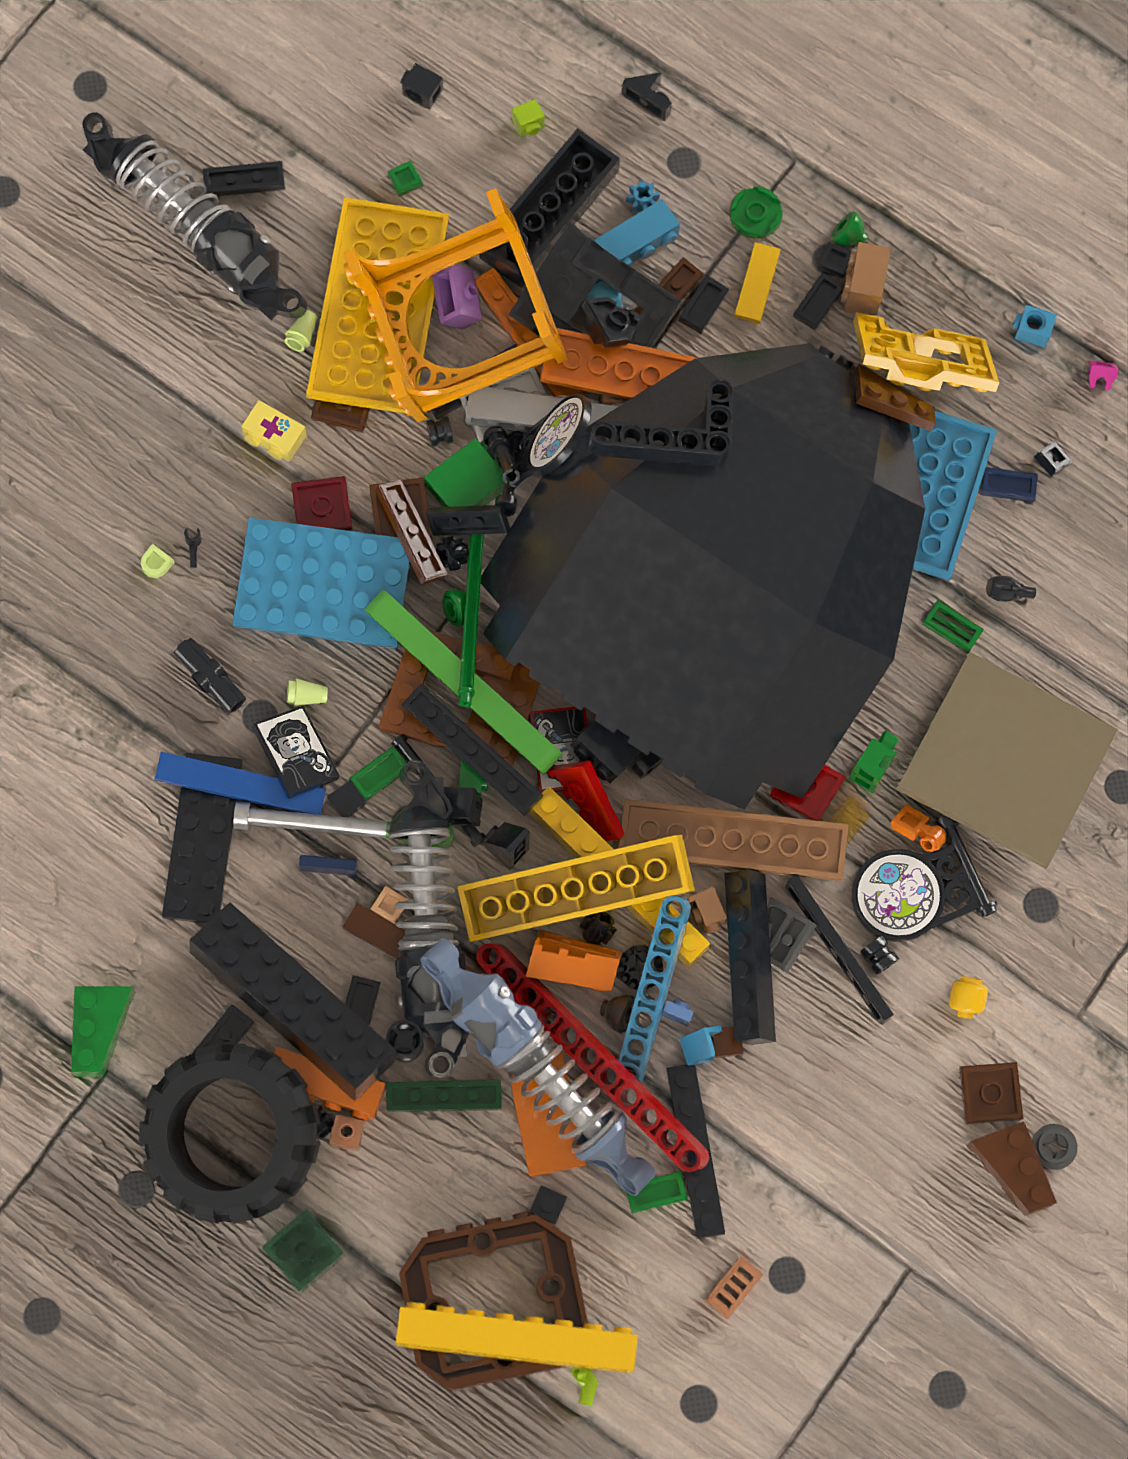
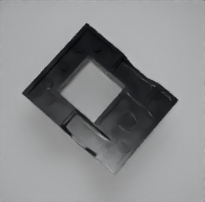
M568 224L536 272L556 328L583 333L569 324V321L596 281L600 279L643 308L639 313L641 317L629 343L644 347H651L681 302L639 271L609 253L571 224ZM526 287L508 315L540 337L532 316L533 313H536V310Z

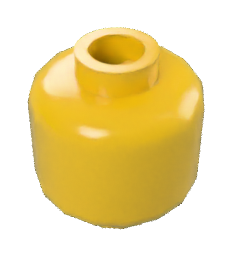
M960 976V980H955L952 983L949 1006L957 1010L956 1016L973 1019L974 1014L984 1012L988 988L982 984V979Z

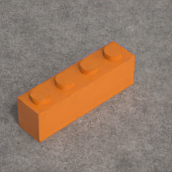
M276 1047L274 1054L280 1056L281 1061L290 1069H296L307 1083L306 1091L312 1103L314 1100L325 1103L324 1108L340 1113L341 1109L352 1112L351 1117L363 1120L364 1122H367L368 1118L376 1119L386 1090V1083L376 1080L354 1101L305 1056Z

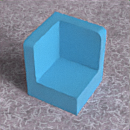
M721 1025L702 1028L679 1039L688 1066L714 1060L715 1050L710 1036L721 1032Z

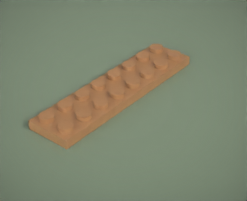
M625 799L621 825L625 835L620 838L619 848L674 835H682L689 864L737 870L750 869L757 872L789 876L797 874L798 877L843 881L849 824Z

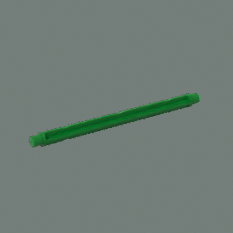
M484 534L470 535L466 602L458 689L459 705L462 707L472 705V697L475 693L474 674Z

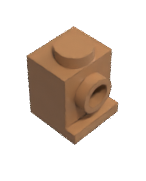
M714 887L687 898L690 906L695 908L691 912L697 926L702 925L703 930L707 934H712L723 928L722 924H725L727 917Z

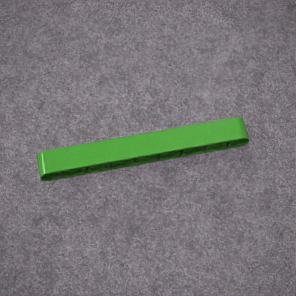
M382 589L364 610L458 696L461 660L390 594ZM476 673L474 674L475 693L472 697V705L469 708L544 775L563 754Z

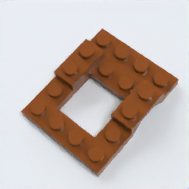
M429 630L461 660V639ZM477 641L475 673L483 677L482 680L528 721L540 683L529 676L530 669L521 663H518L517 666L512 665L503 658L494 646ZM405 649L379 724V730L399 736L405 734L408 739L431 746L447 747L402 706V703L420 684L423 686L428 669ZM472 710L468 723H463L513 767L517 751Z

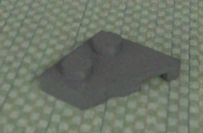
M770 897L768 906L771 907L769 916L771 964L788 973L817 925Z

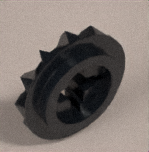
M646 945L632 946L623 952L618 966L621 980L628 987L638 990L642 974L640 971L633 970L630 972L629 970L636 966L637 956L642 963L646 962L650 948ZM658 956L654 960V966L658 971L663 972L662 958ZM650 983L647 989L652 988L655 984Z

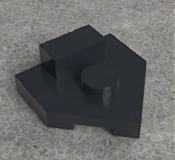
M608 297L587 299L582 304V308L587 315L583 325L594 344H603L605 348L627 345L632 338L641 315L632 310L630 313L616 306V301Z

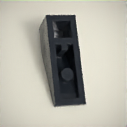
M504 822L500 827L495 825L485 836L487 839L485 848L509 870L529 851L530 831L524 827Z

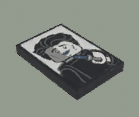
M304 706L253 724L252 729L288 799L339 779L340 775Z

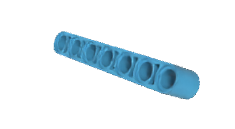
M683 896L667 897L661 905L618 1059L625 1067H632L636 1071V1078L640 1082L645 1077L690 915V903ZM675 900L679 901L683 907L682 913L677 917L673 916L669 910L670 904ZM666 928L672 929L675 934V939L671 944H666L662 940V932ZM658 956L664 957L667 961V967L663 972L658 971L654 966V960ZM650 983L657 985L659 988V996L656 999L649 998L646 993ZM642 1011H646L651 1015L652 1022L648 1027L642 1026L639 1022V1015ZM634 1039H639L643 1042L644 1050L640 1055L632 1051L631 1043Z

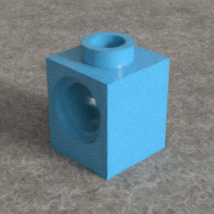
M1026 305L1023 313L1017 312L1012 327L1017 329L1014 339L1045 348L1050 339L1057 314ZM1033 322L1038 325L1039 329H1032L1027 323Z

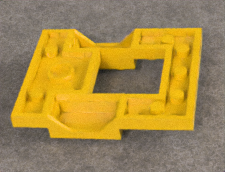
M856 312L853 323L862 363L873 370L884 368L886 380H889L891 383L899 386L905 384L914 385L923 391H931L932 389L940 391L942 382L945 381L954 387L965 385L979 392H987L988 390L996 392L999 380L986 339L935 328L919 335L891 329L883 317ZM936 349L943 354L958 353L963 364L931 358L933 350Z

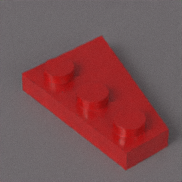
M590 761L556 765L547 771L551 779L556 777L564 787V790L561 792L566 799H573L580 808L579 816L605 841L619 840L625 835Z

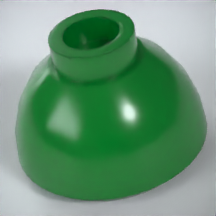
M850 212L841 219L832 233V242L846 247L852 245L858 247L859 242H865L868 235L864 233V223L858 213Z
M451 589L446 590L443 595V609L448 621L455 627H460L464 625L466 592Z

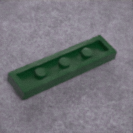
M501 1080L386 1082V1112L501 1110Z

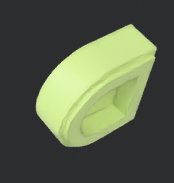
M154 544L148 548L141 558L142 570L151 578L163 576L175 563L174 559Z

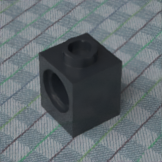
M417 63L414 64L411 70L405 71L400 82L404 97L429 110L443 91V77Z

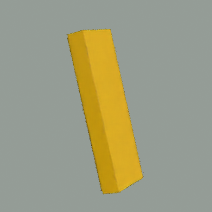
M755 242L734 318L760 324L780 255V248Z

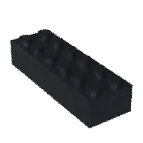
M578 128L510 208L535 272L542 265L568 224L574 226L619 172L620 158ZM510 242L479 254V258L492 268L494 267L500 274L522 289L525 286V281Z

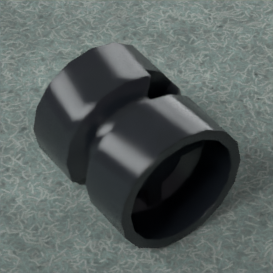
M401 1020L392 1024L387 1031L386 1041L396 1049L395 1060L403 1063L412 1062L422 1054L424 1040L422 1031L417 1024L412 1021Z

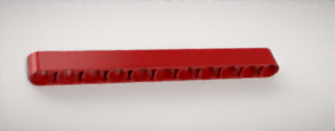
M487 943L479 947L476 955L479 965L488 974H499L512 991L514 1001L517 1004L534 1009L537 1018L544 1025V1031H550L549 1036L558 1045H562V1049L575 1060L579 1067L680 1169L691 1172L703 1169L707 1165L709 1154L706 1148L538 979L526 977L528 968L507 947L498 943ZM492 949L497 952L495 963H491L489 959V953ZM512 968L517 974L514 983H511L508 977ZM530 989H534L537 995L533 1003L528 999ZM551 1008L556 1012V1020L553 1023L548 1020L547 1016ZM570 1028L576 1032V1039L573 1043L569 1042L567 1038ZM590 1048L596 1053V1060L593 1063L587 1059V1052ZM610 1068L616 1073V1080L613 1084L607 1079V1072ZM629 1089H633L636 1093V1101L633 1104L627 1099ZM650 1109L654 1110L657 1116L654 1124L647 1120V1113ZM669 1130L675 1131L677 1135V1141L674 1145L669 1143L667 1139ZM690 1150L697 1154L698 1160L696 1165H691L688 1161L687 1156Z

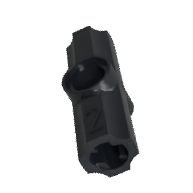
M192 638L184 640L178 645L177 649L173 652L174 656L192 674V679L206 694L209 693L228 715L238 710L245 702L246 697L231 682L223 667L214 658L210 659Z

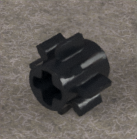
M454 536L443 538V543L436 544V551L445 568L449 567L450 571L461 569L462 564H467L469 550L462 538L455 540Z
M605 911L587 915L579 926L584 929L582 932L583 938L587 942L599 945L601 942L607 945L617 931L615 927H612L614 919Z

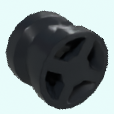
M448 416L442 417L439 421H433L432 419L426 421L432 447L438 446L440 442L453 443Z

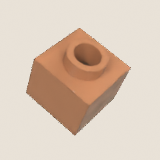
M336 1115L330 1138V1146L359 1152L365 1122ZM344 1127L352 1129V1134L349 1137H344L341 1134Z

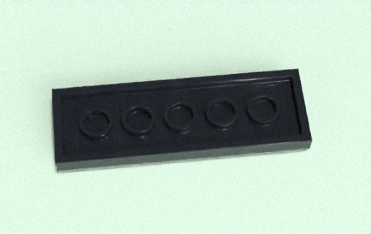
M186 753L188 758L242 770V759ZM181 787L162 911L163 919L207 924L221 911L237 799Z

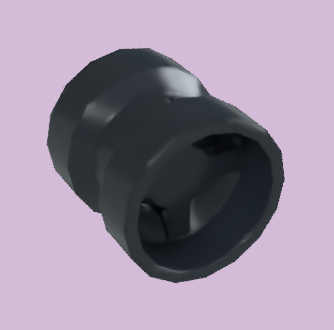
M884 936L877 938L860 951L865 959H870L872 970L876 975L882 973L899 960L897 954L890 951L887 947L888 942Z

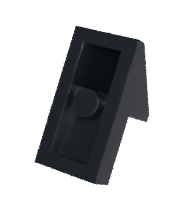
M658 72L625 78L622 82L621 94L661 120L666 121L671 114L672 102L664 93L655 92L661 83L662 73Z

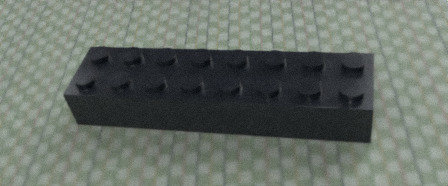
M231 902L189 939L190 954L354 1101L395 1063L396 1049Z

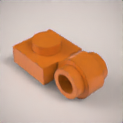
M907 804L893 818L890 828L912 841L920 836V844L928 852L937 851L946 840V832L942 827L938 825L928 826L930 818Z

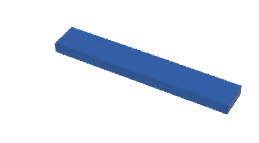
M166 752L160 753L154 779L163 783L291 812L321 815L326 789L318 787L288 799L278 778Z

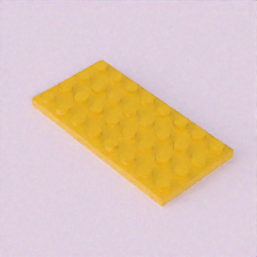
M344 197L306 398L406 414L404 408L401 409L397 400L394 401L390 395L388 385L391 384L388 375L394 373L395 370L394 367L390 368L385 359L384 353L388 351L385 343L381 344L377 337L375 329L379 328L376 320H372L368 312L367 305L370 304L368 296L364 297L360 288L355 286L353 279H349L343 264L347 263L344 253L355 249L361 258L368 260H390L417 253L446 240L450 218L449 213ZM432 276L425 280L415 292L407 314V329L410 340L416 351L423 358L425 356L435 301ZM411 282L407 283L405 286L403 284L399 286L403 287L405 290H408L411 287ZM396 292L389 293L386 297V301L391 305H400L404 299L401 294ZM389 311L395 317L393 321L399 320V312ZM405 337L400 339V343L406 342ZM413 358L409 361L412 363L413 369L417 365V360ZM422 370L417 375V385L420 383Z

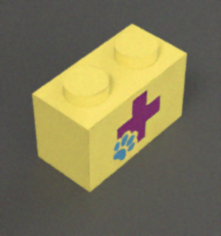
M258 400L241 426L243 436H245L244 439L249 444L255 447L260 445L266 448L267 452L275 459L281 460L283 458L288 462L291 461L307 436L305 426Z

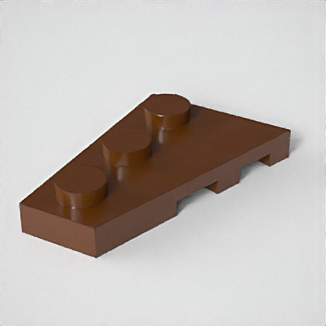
M857 365L854 370L856 404L932 431L936 424L935 409L932 405L891 383L863 365Z

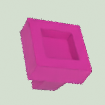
M1089 360L1087 371L1090 387L1095 388L1096 380L1103 377L1105 380L1104 389L1110 390L1114 380L1117 379L1119 369L1117 365Z

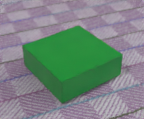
M412 161L387 171V175L399 197L423 186V182Z

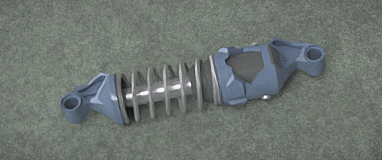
M441 938L421 957V963L425 971L439 983L444 1004L451 1010L450 1017L465 1031L472 1032L477 1039L476 1046L480 1055L487 1057L494 1066H497V1069L504 1068L509 1072V1082L524 1081L521 1087V1096L530 1097L538 1093L534 1101V1110L543 1111L550 1108L546 1116V1123L549 1125L563 1122L559 1129V1138L569 1139L575 1137L571 1149L579 1161H586L606 1169L624 1191L637 1196L656 1175V1171L644 1158H634L627 1154L625 1139L627 1117L620 1110L608 1112L612 1108L613 1102H607L598 1111L594 1112L588 1104L600 1093V1088H594L582 1099L575 1090L585 1082L587 1074L580 1075L571 1084L563 1077L574 1066L575 1060H569L558 1071L555 1069L551 1062L561 1052L562 1045H558L553 1049L546 1041L550 1031L544 1032V1025L537 1018L534 1009L517 1004L514 1001L512 991L499 974H476L460 969L457 948L449 940ZM534 1079L539 1086L526 1092L528 1085ZM547 1093L552 1100L538 1106L544 1094ZM558 1107L565 1113L561 1117L551 1120ZM572 1121L577 1129L564 1134L566 1127Z

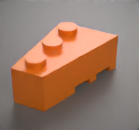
M540 929L533 946L526 977L589 987L598 992L612 991L622 951Z

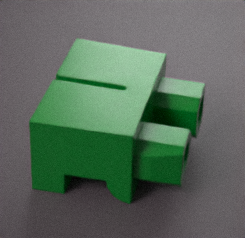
M884 731L878 741L873 738L855 765L849 780L873 794L885 770L890 767L897 754L893 750L899 739L888 731Z

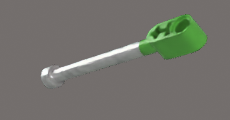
M236 801L234 829L249 830L250 825L390 838L387 831L389 821L251 808V802ZM450 823V837L443 842L431 845V847L447 849L452 845L454 831ZM401 839L405 844H408V839Z

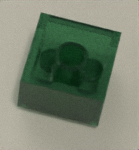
M307 1208L262 1246V1249L300 1294L345 1257L344 1252Z

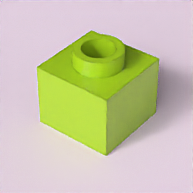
M537 99L512 108V121L520 137L525 135L533 136L544 128L545 116Z

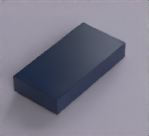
M985 467L980 495L1034 502L1036 499L1038 474Z
M301 855L299 859L300 871L357 876V862L353 859Z

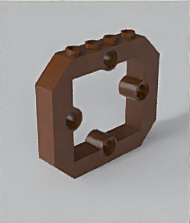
M529 1211L513 1214L512 1220L503 1222L501 1217L484 1220L485 1225L473 1227V1223L455 1226L456 1231L445 1233L444 1229L427 1232L428 1237L420 1240L399 1272L406 1308L407 1302L425 1304V1310H428L433 1304L450 1307L444 1298L433 1296L428 1263L471 1254L479 1258H485L490 1256L496 1249L541 1240L547 1273L543 1274L536 1284L538 1297L545 1303L554 1304L557 1320L572 1321V1327L584 1328L585 1323H588L571 1237L538 1215L530 1216ZM478 1235H486L491 1243L488 1248L480 1250L475 1247L474 1239ZM553 1280L558 1284L559 1291L556 1295L548 1296L543 1292L542 1286L546 1281ZM413 1348L417 1368L450 1391L567 1367L513 1360L508 1366H502L497 1362L496 1358L491 1357L447 1366L444 1352Z

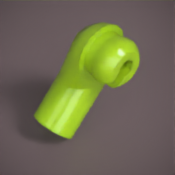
M572 1367L571 1374L582 1388L578 1403L592 1407L598 1379L592 1369Z

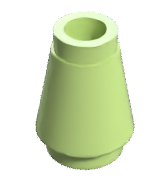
M307 310L285 333V343L288 347L302 352L310 346L316 321L318 320L315 313Z
M297 678L295 681L289 680L287 703H293V706L326 703L328 687Z

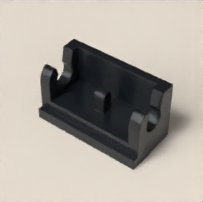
M444 787V794L449 799L453 808L449 823L456 826L480 827L483 801L482 798L477 797V790L475 788Z

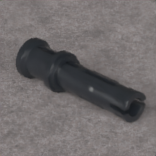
M500 426L489 427L483 434V441L488 446V453L496 460L503 481L506 484L509 482V485L515 484L520 478V473L511 455L512 445L507 439V433Z

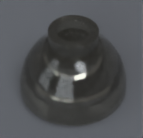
M619 995L610 1001H603L600 1015L605 1017L607 1024L615 1032L620 1034L626 1033L635 997L632 995Z

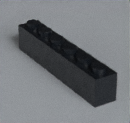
M750 869L724 873L734 1042L747 1045L776 1042L765 874Z

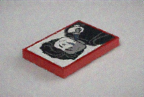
M574 706L530 711L531 725L563 754L553 766L584 762L575 755L570 744L588 726L585 707L583 710H579ZM537 770L538 787L541 793L548 786L555 792L564 790V787L556 777L551 779L547 772L543 775Z

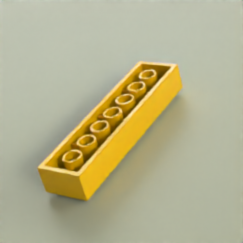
M674 835L457 886L469 942L695 891L682 835Z
M407 1302V1308L400 1307L396 1345L398 1347L628 1374L634 1372L638 1335L632 1334L631 1328L614 1327L613 1332L602 1331V1325L585 1323L584 1328L572 1327V1321L555 1320L554 1325L543 1324V1318L526 1316L525 1321L513 1320L514 1315L506 1313H496V1317L491 1318L484 1317V1311L466 1309V1314H457L453 1307L437 1306L436 1311L425 1310V1304Z

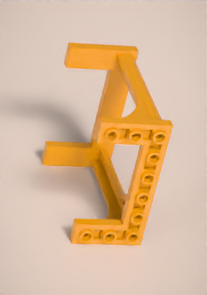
M496 188L486 192L496 217L495 220L417 253L396 259L368 260L361 258L355 249L344 253L347 263L343 264L349 279H353L355 286L360 288L363 296H368L370 304L367 305L368 312L372 320H376L379 328L375 329L377 337L381 344L385 343L388 351L384 353L388 366L390 368L394 367L395 370L394 373L388 375L391 384L388 385L390 395L394 401L397 400L401 409L404 408L408 417L412 416L418 423L428 419L426 412L551 359L555 358L558 364L568 360L515 218ZM510 242L536 313H533L532 316L540 337L464 368L441 367L423 358L414 348L407 329L408 309L415 292L433 274L501 244ZM411 282V287L408 290H405L403 287L399 286L401 284L405 286L407 283ZM396 292L401 294L404 299L400 305H391L386 301L387 295ZM389 311L399 312V320L393 321L395 317ZM405 337L406 342L400 343V339ZM414 358L417 360V365L412 369V363L409 361ZM425 368L430 369L431 376L428 382L422 386L417 385L416 379L419 372ZM444 374L446 379L440 380L438 375Z

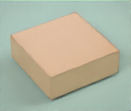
M385 885L370 910L396 924L405 909H397L394 906L397 902L407 901L408 899Z

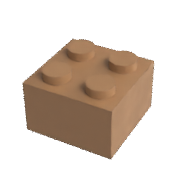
M859 242L857 251H851L841 302H846L844 312L877 315L883 295L891 248Z

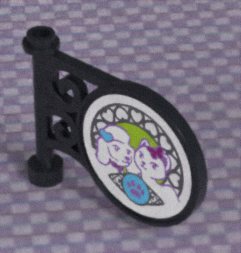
M581 393L571 394L561 400L545 417L525 433L514 431L508 435L507 439L512 445L511 455L520 473V478L518 482L509 485V482L507 484L504 482L503 493L496 497L495 505H503L507 517L513 516L516 513L518 501L513 496L516 487L532 475L543 476L555 470L569 457L581 440L592 412L591 401Z
M943 816L935 821L936 825L946 831L951 842L947 848L940 852L918 854L904 849H892L874 855L863 864L853 883L852 903L859 921L869 932L877 937L884 936L888 941L905 942L919 938L929 930L975 910L982 917L998 911L996 905H998L997 901L990 902L956 826L960 823L947 816ZM955 851L961 867L955 873L947 874L943 872L942 865L949 863L947 869L952 870L954 868L955 861L949 855ZM938 860L936 868L930 861ZM942 879L950 881L945 888ZM956 887L964 888L970 896L969 903L959 910L940 917L945 900L953 906L963 903L965 893L962 890H958L957 895L959 898L954 899L951 896V890Z

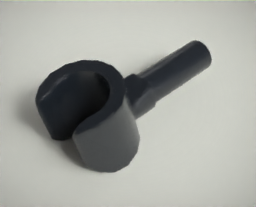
M188 528L184 531L185 541L190 551V568H197V546L202 541L199 528H197L198 534L195 538L189 537Z

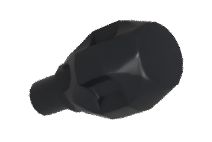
M1000 575L989 578L986 585V593L996 601L1009 602L1021 599L1022 597L1035 598L1036 588L1024 586V584L1012 577Z

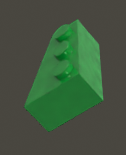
M75 986L71 1073L75 1077L105 1076L121 1028L124 1026L130 1004L136 994L132 986Z

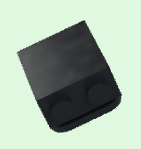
M595 720L570 744L575 755L582 761H590L597 776L609 783H612L641 753L640 750L628 743L630 738L619 729L613 733Z

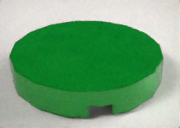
M760 186L741 190L733 198L729 210L730 221L734 229L742 236L751 239H763L772 235L779 228L783 216L778 196L771 190Z

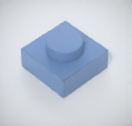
M674 1000L673 1003L667 1001L662 1016L688 1027L694 1011L689 1010L690 1006L682 1001Z

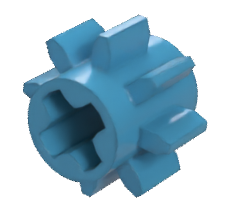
M640 180V184L636 186L630 185L629 192L631 194L627 195L626 203L633 204L632 212L636 210L641 212L659 200L660 193L653 191L654 183L649 185Z

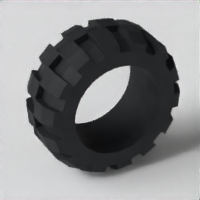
M216 1044L199 1048L190 1055L180 1057L164 1070V1076L159 1083L152 1085L143 1104L147 1109L144 1122H139V1144H144L147 1160L143 1164L151 1182L157 1181L164 1191L162 1197L178 1210L185 1209L194 1214L195 1219L215 1224L219 1222H233L236 1224L249 1221L279 1209L290 1197H294L308 1180L306 1175L311 1165L316 1163L320 1141L317 1140V1124L321 1123L316 1102L312 1103L306 1091L307 1083L296 1069H290L284 1064L280 1056L264 1048H254L245 1044ZM223 1078L243 1082L255 1089L268 1103L276 1123L277 1140L272 1159L263 1173L246 1186H227L208 1178L193 1163L185 1144L184 1125L190 1105L205 1087Z

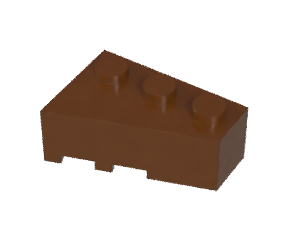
M1024 1121L972 1140L966 1145L982 1162L988 1173H991L1001 1185L1003 1191L1024 1216L1049 1208L1057 1203Z

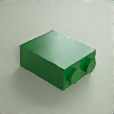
M475 438L424 476L425 487L442 507L484 506L503 493L504 481L497 463L489 455L488 446L485 443L481 445Z

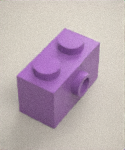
M452 265L432 275L440 324L464 329L482 320L473 269Z

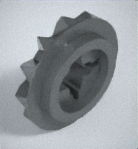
M1045 1125L1033 1137L1032 1142L1042 1166L1050 1170H1059L1069 1166L1077 1155L1078 1146L1076 1138L1063 1125ZM1054 1135H1056L1057 1145L1061 1146V1148H1066V1150L1057 1151L1052 1159L1051 1150L1043 1145L1052 1143Z

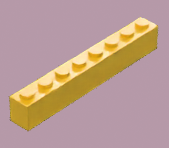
M549 786L542 792L543 797L529 811V814L575 859L614 850ZM665 898L634 904L625 908L653 934L660 908ZM670 904V913L675 917L679 916L680 913ZM687 922L678 954V959L688 969L710 946V942L689 922ZM666 928L662 932V940L666 944H671L675 939V934L672 929Z

